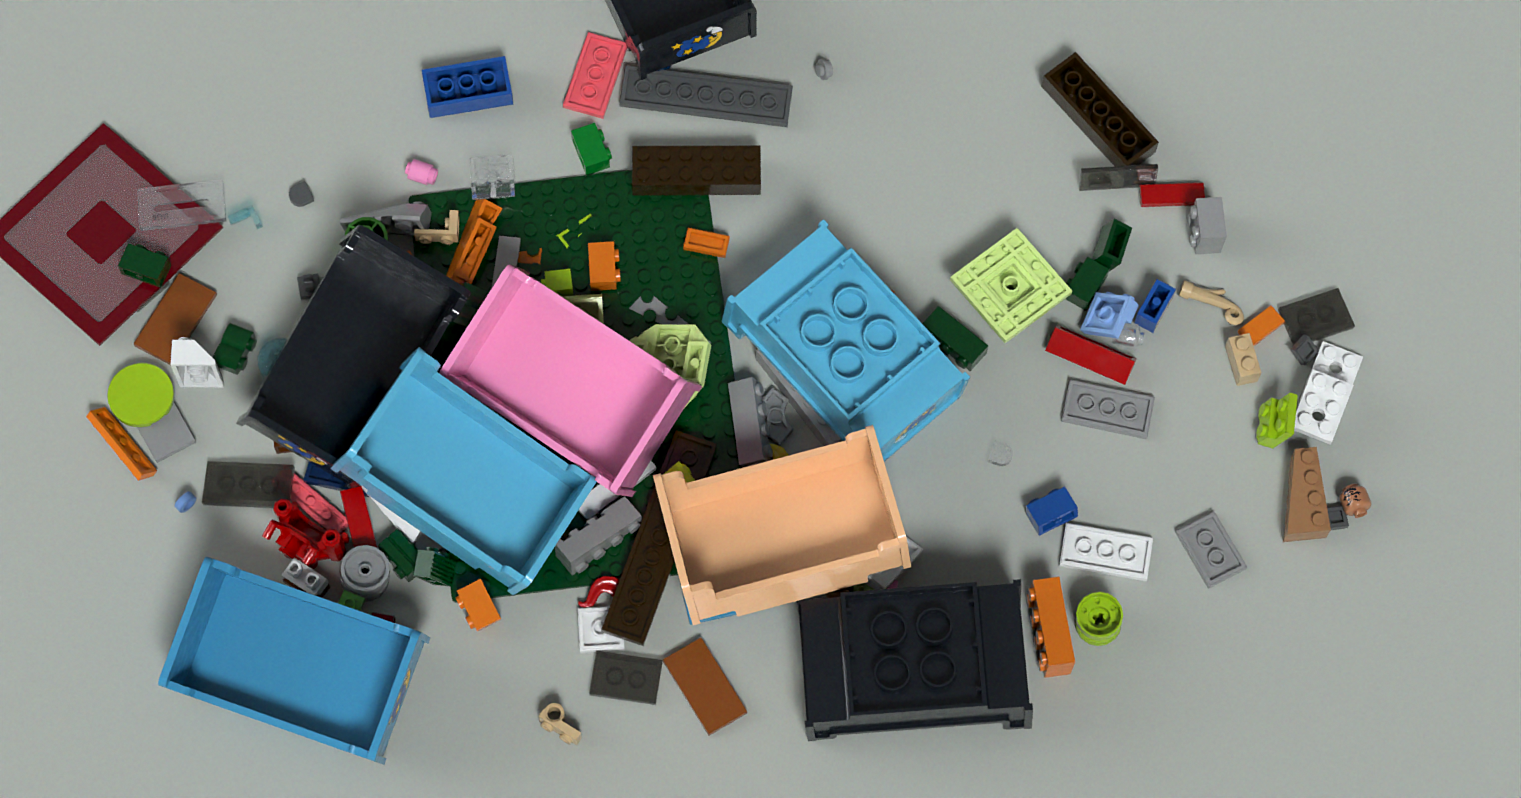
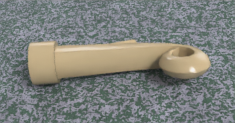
M1183 281L1179 297L1191 298L1227 310L1225 319L1231 325H1239L1244 320L1243 311L1236 304L1219 296L1226 293L1224 289L1201 288L1189 281Z

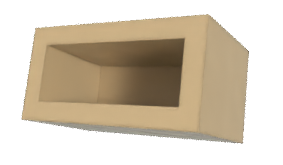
M1250 333L1229 337L1225 348L1236 385L1240 386L1258 382L1262 372Z

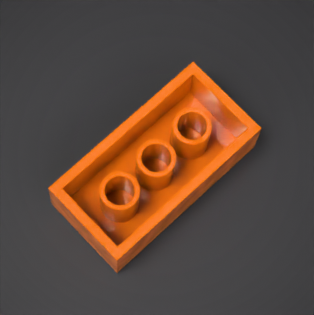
M1060 577L1033 580L1031 588H1028L1026 601L1028 608H1032L1030 623L1031 628L1036 630V637H1034L1035 649L1040 651V658H1038L1039 671H1043L1044 678L1071 674L1075 658Z

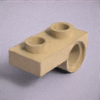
M551 703L539 714L540 726L550 733L555 731L560 735L559 738L567 744L572 742L578 745L582 739L581 732L565 723L564 709L560 704ZM556 711L561 716L557 720H551L548 717L549 714Z

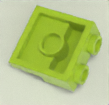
M1288 393L1280 400L1270 398L1260 406L1258 415L1260 423L1256 435L1259 445L1273 449L1294 435L1297 394Z

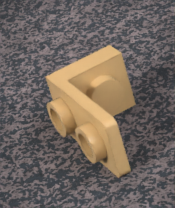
M450 210L449 218H445V230L414 229L415 241L423 244L431 242L452 244L453 242H458L460 222L458 210Z

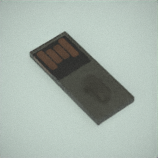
M1158 164L1081 168L1079 191L1139 188L1140 185L1156 184Z

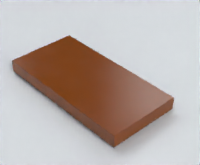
M179 273L134 342V346L171 365L172 340H178L181 337H191L217 296V293Z
M702 638L695 640L663 659V663L708 736L747 714V710Z

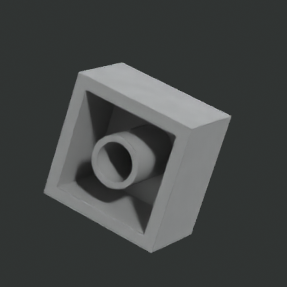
M1222 197L1196 198L1194 206H1191V215H1188V227H1192L1193 234L1190 235V245L1194 247L1195 254L1221 253L1227 237Z

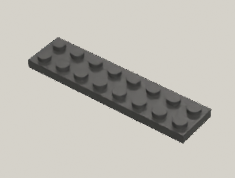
M626 65L620 107L787 127L793 86L661 69L647 74V78L641 80L638 75V67Z

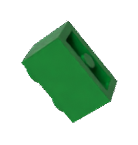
M595 123L571 130L572 142L585 175L610 168L612 155L609 147H604V134L601 129H597Z

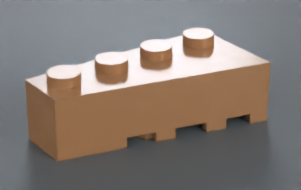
M1317 447L1295 449L1290 460L1283 542L1327 538L1331 528Z

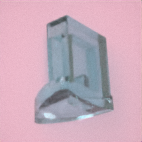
M253 205L227 217L231 226L251 217L257 229L263 227Z

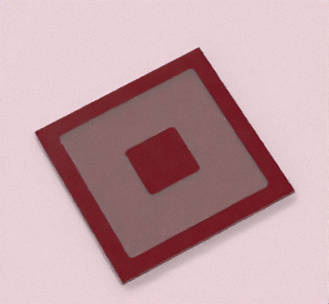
M103 123L0 219V258L94 342L101 346L160 289V287L121 274L118 264L128 243L135 246L140 244L149 251H160L168 256L172 266L163 283L164 285L223 229V226Z

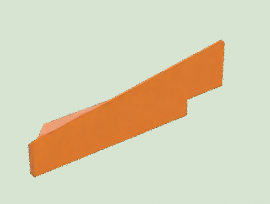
M486 199L475 201L448 269L447 277L460 285L464 282L472 284L497 228L493 223L503 208Z

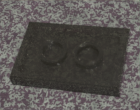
M1339 288L1279 307L1278 309L1280 316L1285 320L1284 326L1293 346L1303 334L1308 335L1312 342L1355 327Z
M596 651L589 695L656 705L663 660Z

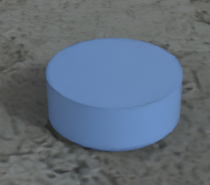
M191 491L186 492L176 501L175 508L180 513L188 511L195 504L196 496Z

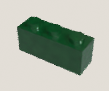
M939 306L922 323L940 342L939 349L945 355L953 357L957 365L963 369L966 368L971 371L987 354L988 345Z

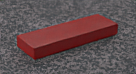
M1204 183L1140 185L1139 187L1141 207L1192 206L1196 198H1205Z
M362 486L340 491L353 547L369 545L377 548Z

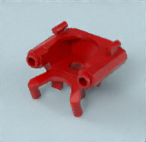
M280 499L275 502L273 510L278 522L272 519L263 532L262 537L270 540L275 529H280L281 534L275 542L281 546L279 551L286 558L294 559L295 557L311 569L317 567L319 560L331 559V561L339 562L346 555L344 544L349 542L346 532L340 535L335 529L329 528L325 530L300 511L296 501L290 503L287 499Z

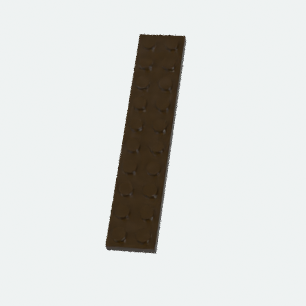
M676 430L661 468V475L679 461L690 469L691 476L695 481L706 478L717 444ZM656 486L652 492L601 629L603 633L641 646L645 644L675 562Z

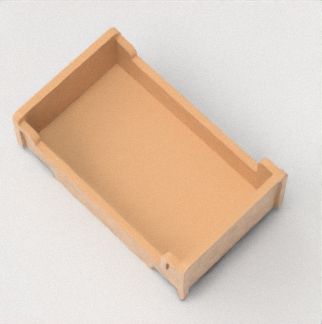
M873 425L866 426L863 430L849 433L845 437L846 440L688 483L685 482L683 472L681 471L653 475L678 576L693 625L701 624L700 620L732 611H735L737 617L866 583L868 582V575L899 566H903L904 569L911 567L906 534Z

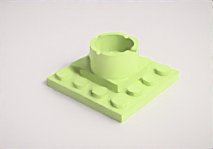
M1018 228L950 277V281L1005 344L1072 294L1070 287Z

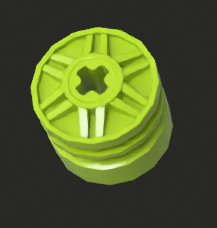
M1095 592L1085 596L1078 604L1075 618L1076 631L1080 638L1094 646H1103L1114 641L1121 630L1123 620L1122 606L1115 597L1108 593ZM1098 618H1101L1102 623L1096 625L1095 620L1097 621Z

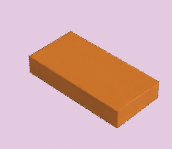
M688 228L683 250L726 258L730 236Z
M1270 305L1238 330V334L1250 333L1253 346H1255L1283 325L1285 320Z

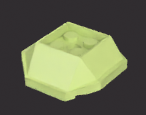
M655 324L645 330L640 336L629 340L670 368L673 366L672 369L676 371V374L699 383L703 388L711 344L696 325ZM698 391L694 392L687 405L696 398Z

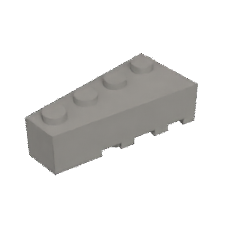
M625 496L601 512L602 517L599 519L592 517L586 522L582 530L575 528L569 532V536L565 541H562L561 538L555 545L556 557L571 575H574L576 572H583L589 566L588 563L593 559H600L605 555V550L611 546H617L623 541V537L629 532L632 534L639 529L642 516Z

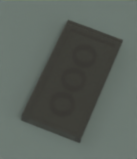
M208 461L202 504L209 506L274 508L275 502L280 499L291 500L295 467L294 465Z

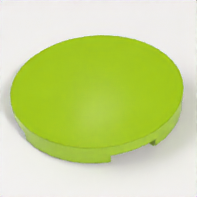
M137 363L123 368L113 377L108 388L107 398L111 411L119 421L132 427H148L169 413L174 402V388L170 378L162 369L152 364Z

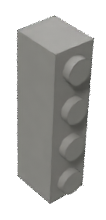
M753 377L728 383L739 465L744 468L770 461L773 451L768 442L770 430L765 421L767 410L762 400V395H764L762 384Z

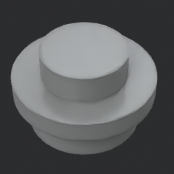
M820 59L815 66L816 75L822 80H827L833 75L832 64L829 60Z

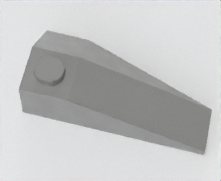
M423 202L406 203L340 219V224L344 231H346L348 225L354 220L361 217H372L379 220L385 226L387 234L414 236V229H429L431 211L428 205Z

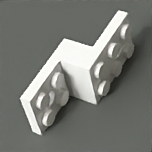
M1322 341L1296 410L1294 431L1331 445L1353 389V383L1363 356ZM1333 364L1338 365L1341 372L1333 373L1329 366ZM1320 412L1324 419L1316 421L1312 417V413Z

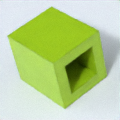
M570 269L544 271L545 279H541L543 285L560 296H573Z

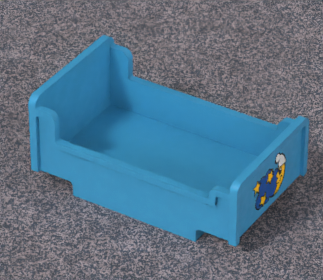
M205 557L160 674L158 685L385 765L387 759L383 757L424 643L428 644L431 637L423 632L243 571L213 558Z

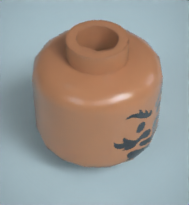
M1358 484L1346 486L1342 489V493L1339 496L1345 514L1355 516V518L1365 516L1367 510L1372 505L1366 488L1358 486Z

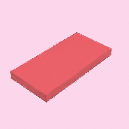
M588 32L563 103V108L604 119L627 51L625 42Z

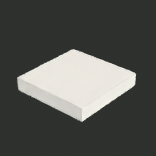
M610 606L578 608L580 653L625 651L623 639L601 632Z

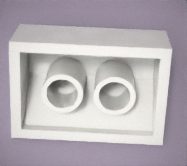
M187 337L172 340L171 367L180 387L224 388V382L216 361L195 340Z

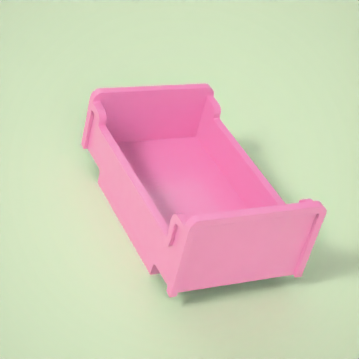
M511 264L507 265L442 366L439 374L596 477L595 481L614 494L632 497L636 492L633 488L694 392H699L702 385L676 374L675 370L536 279L530 277L529 272Z

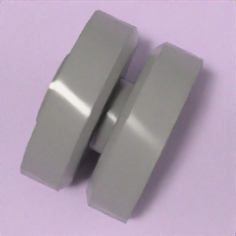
M363 545L349 550L343 557L340 566V579L343 590L365 598V602L373 601L382 596L388 587L390 574L389 561L385 554L376 547Z

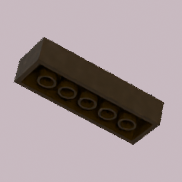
M1076 52L1043 76L1041 87L1123 176L1126 166H1139L1156 153L1159 143L1157 139Z
M761 145L632 146L633 195H761Z

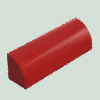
M1060 325L1055 327L1045 350L1124 385L1137 358Z

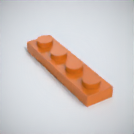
M106 407L91 410L86 417L93 427L97 429L138 481L155 475L157 469Z

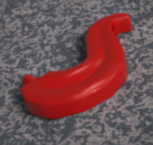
M602 576L595 579L589 589L586 600L584 602L578 601V605L583 608L592 607L603 592H607L614 597L620 580L614 576Z

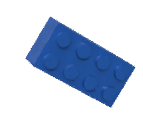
M505 56L422 70L430 118L513 105Z

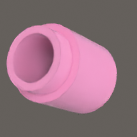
M413 159L412 162H408L405 174H408L407 178L409 180L424 185H433L438 175V169L434 168L432 164Z

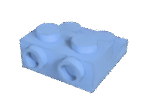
M1108 291L1106 293L1096 292L1080 330L1084 334L1118 339L1124 324H1131L1139 305L1134 301L1135 298L1128 294L1116 295Z

